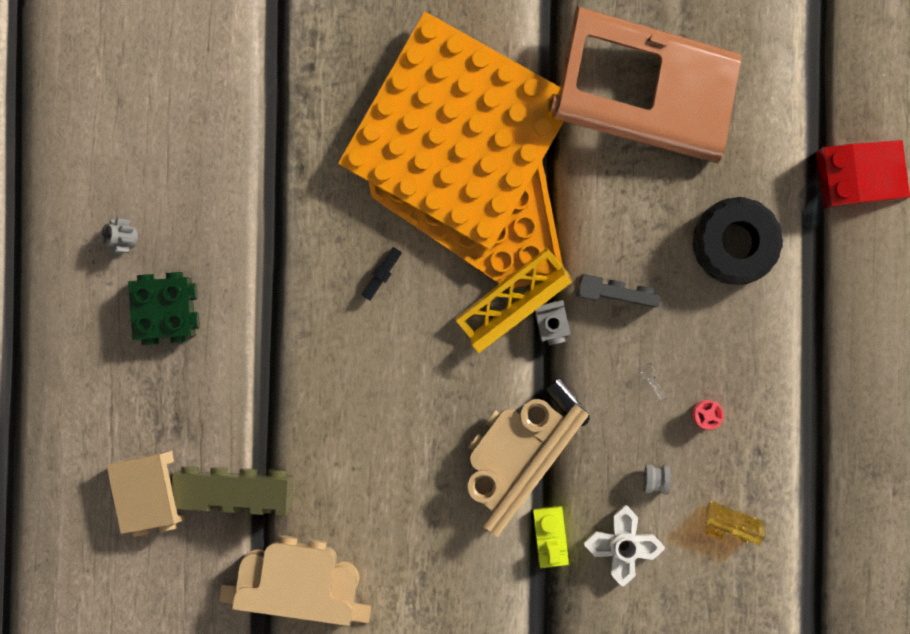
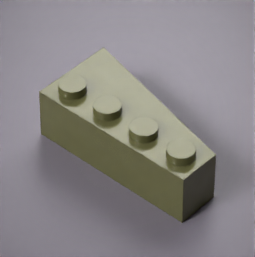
M182 466L181 471L173 473L172 491L176 509L212 511L213 508H218V511L227 513L242 512V509H248L250 514L257 515L271 513V510H276L275 516H287L292 511L293 475H286V470L270 469L269 474H257V469L241 468L239 473H228V468L211 467L210 472H199V467Z

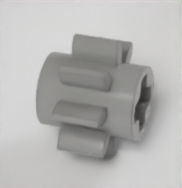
M110 219L109 224L103 226L101 242L103 245L109 246L108 253L122 255V253H129V249L135 247L138 234L134 227H129V219Z

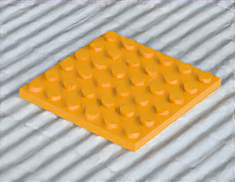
M424 11L338 165L485 248L492 250L563 124V121L552 119L551 112L548 111L552 94L557 95L560 87Z

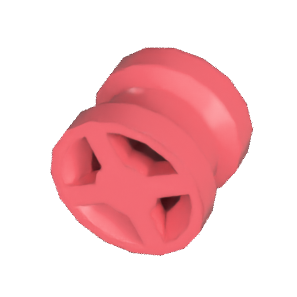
M710 400L697 402L691 412L693 422L698 427L707 430L719 427L724 419L722 407L717 402Z

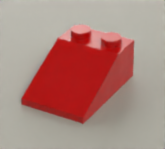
M903 140L830 146L816 151L823 209L910 198Z

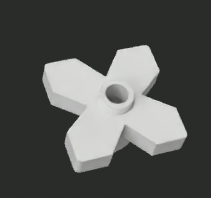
M623 505L612 515L614 534L595 531L584 541L585 547L594 557L612 556L610 574L621 586H625L636 576L635 560L637 558L654 560L665 549L663 544L653 534L636 535L638 517L627 505ZM627 540L629 543L628 547L625 550L619 549V545Z

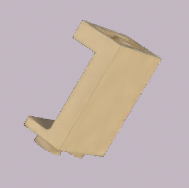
M172 451L122 460L106 465L121 534L132 532L133 537L149 534L150 529L156 527L159 528V532L169 531L177 528L176 523L185 520L184 514L177 515L167 464L174 462Z

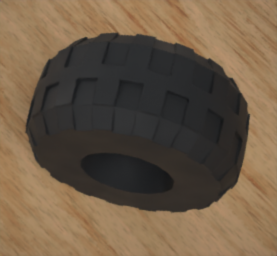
M746 197L721 200L710 206L702 214L694 228L692 246L696 261L707 275L725 284L743 285L757 281L771 271L780 257V252L783 248L782 229L773 212L756 200ZM731 224L743 226L750 233L752 247L745 258L737 259L730 256L722 245L724 230Z

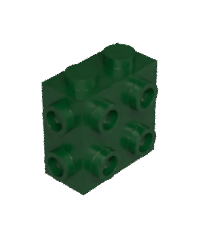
M183 272L165 273L166 278L154 279V274L136 275L137 281H128L132 340H141V345L159 344V338H170V343L188 342V336H196V329L200 328L199 313L194 312L193 300L198 299L197 285L192 283V278L183 277Z

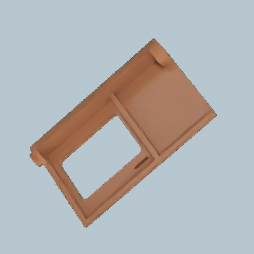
M577 6L560 90L557 95L552 94L548 104V111L551 112L552 119L718 163L726 147L741 65V55L727 49ZM586 37L597 38L658 56L660 65L650 110L582 92L577 89L576 83Z

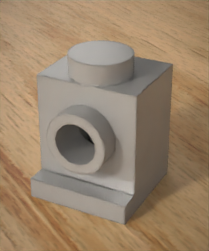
M564 301L544 304L535 310L534 313L541 341L548 340L549 345L566 342L565 336L571 335ZM556 318L559 325L556 329L549 328V319Z

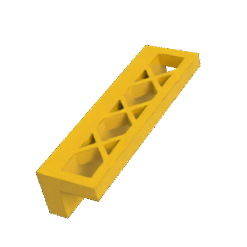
M546 248L457 316L455 320L470 337L472 346L480 353L571 284L572 280L560 262ZM546 258L556 268L547 276L536 275L537 265ZM519 279L531 280L530 289L525 293L513 292L514 283ZM494 298H508L507 307L503 310H490V304ZM473 314L485 315L484 324L475 331L466 323V320Z

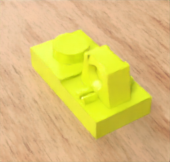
M562 506L533 509L540 568L569 565Z

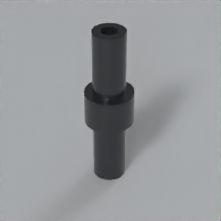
M392 247L381 265L377 264L371 273L373 277L361 293L363 297L371 301L381 284L388 281L392 274L390 271L401 256V251Z

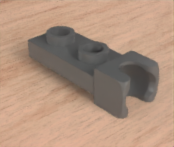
M582 274L580 275L576 297L597 301L601 296L656 308L659 306L661 295L653 294V288L637 286L636 290L625 288L626 283L608 280V284H603V278Z

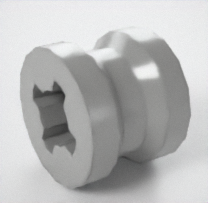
M646 464L643 477L644 493L651 494L653 491H659L661 494L668 495L671 482L670 466L663 465L661 468H655L652 464Z

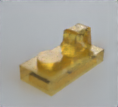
M710 500L706 507L705 535L721 540L728 532L743 542L761 545L765 538L764 520Z

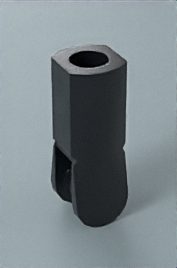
M558 378L545 389L565 415H567L574 404L587 412L561 378ZM588 415V417L581 426L587 425V423L590 420V415Z

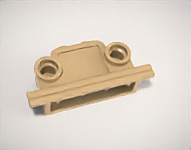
M533 399L522 407L521 414L512 408L504 409L500 413L496 410L485 423L489 426L483 436L477 434L468 446L472 450L470 462L478 470L469 478L468 492L475 501L484 504L493 511V514L483 526L496 537L500 535L589 415L586 411L574 404L567 415L563 417L552 409L547 402Z
M280 536V540L272 542L265 551L254 549L243 557L239 566L237 586L222 584L219 602L233 604V610L350 626L351 621L369 623L372 605L354 603L356 587L360 578L358 569L350 562H337L336 552L332 548L327 547V542L309 540V544L297 542L298 538Z

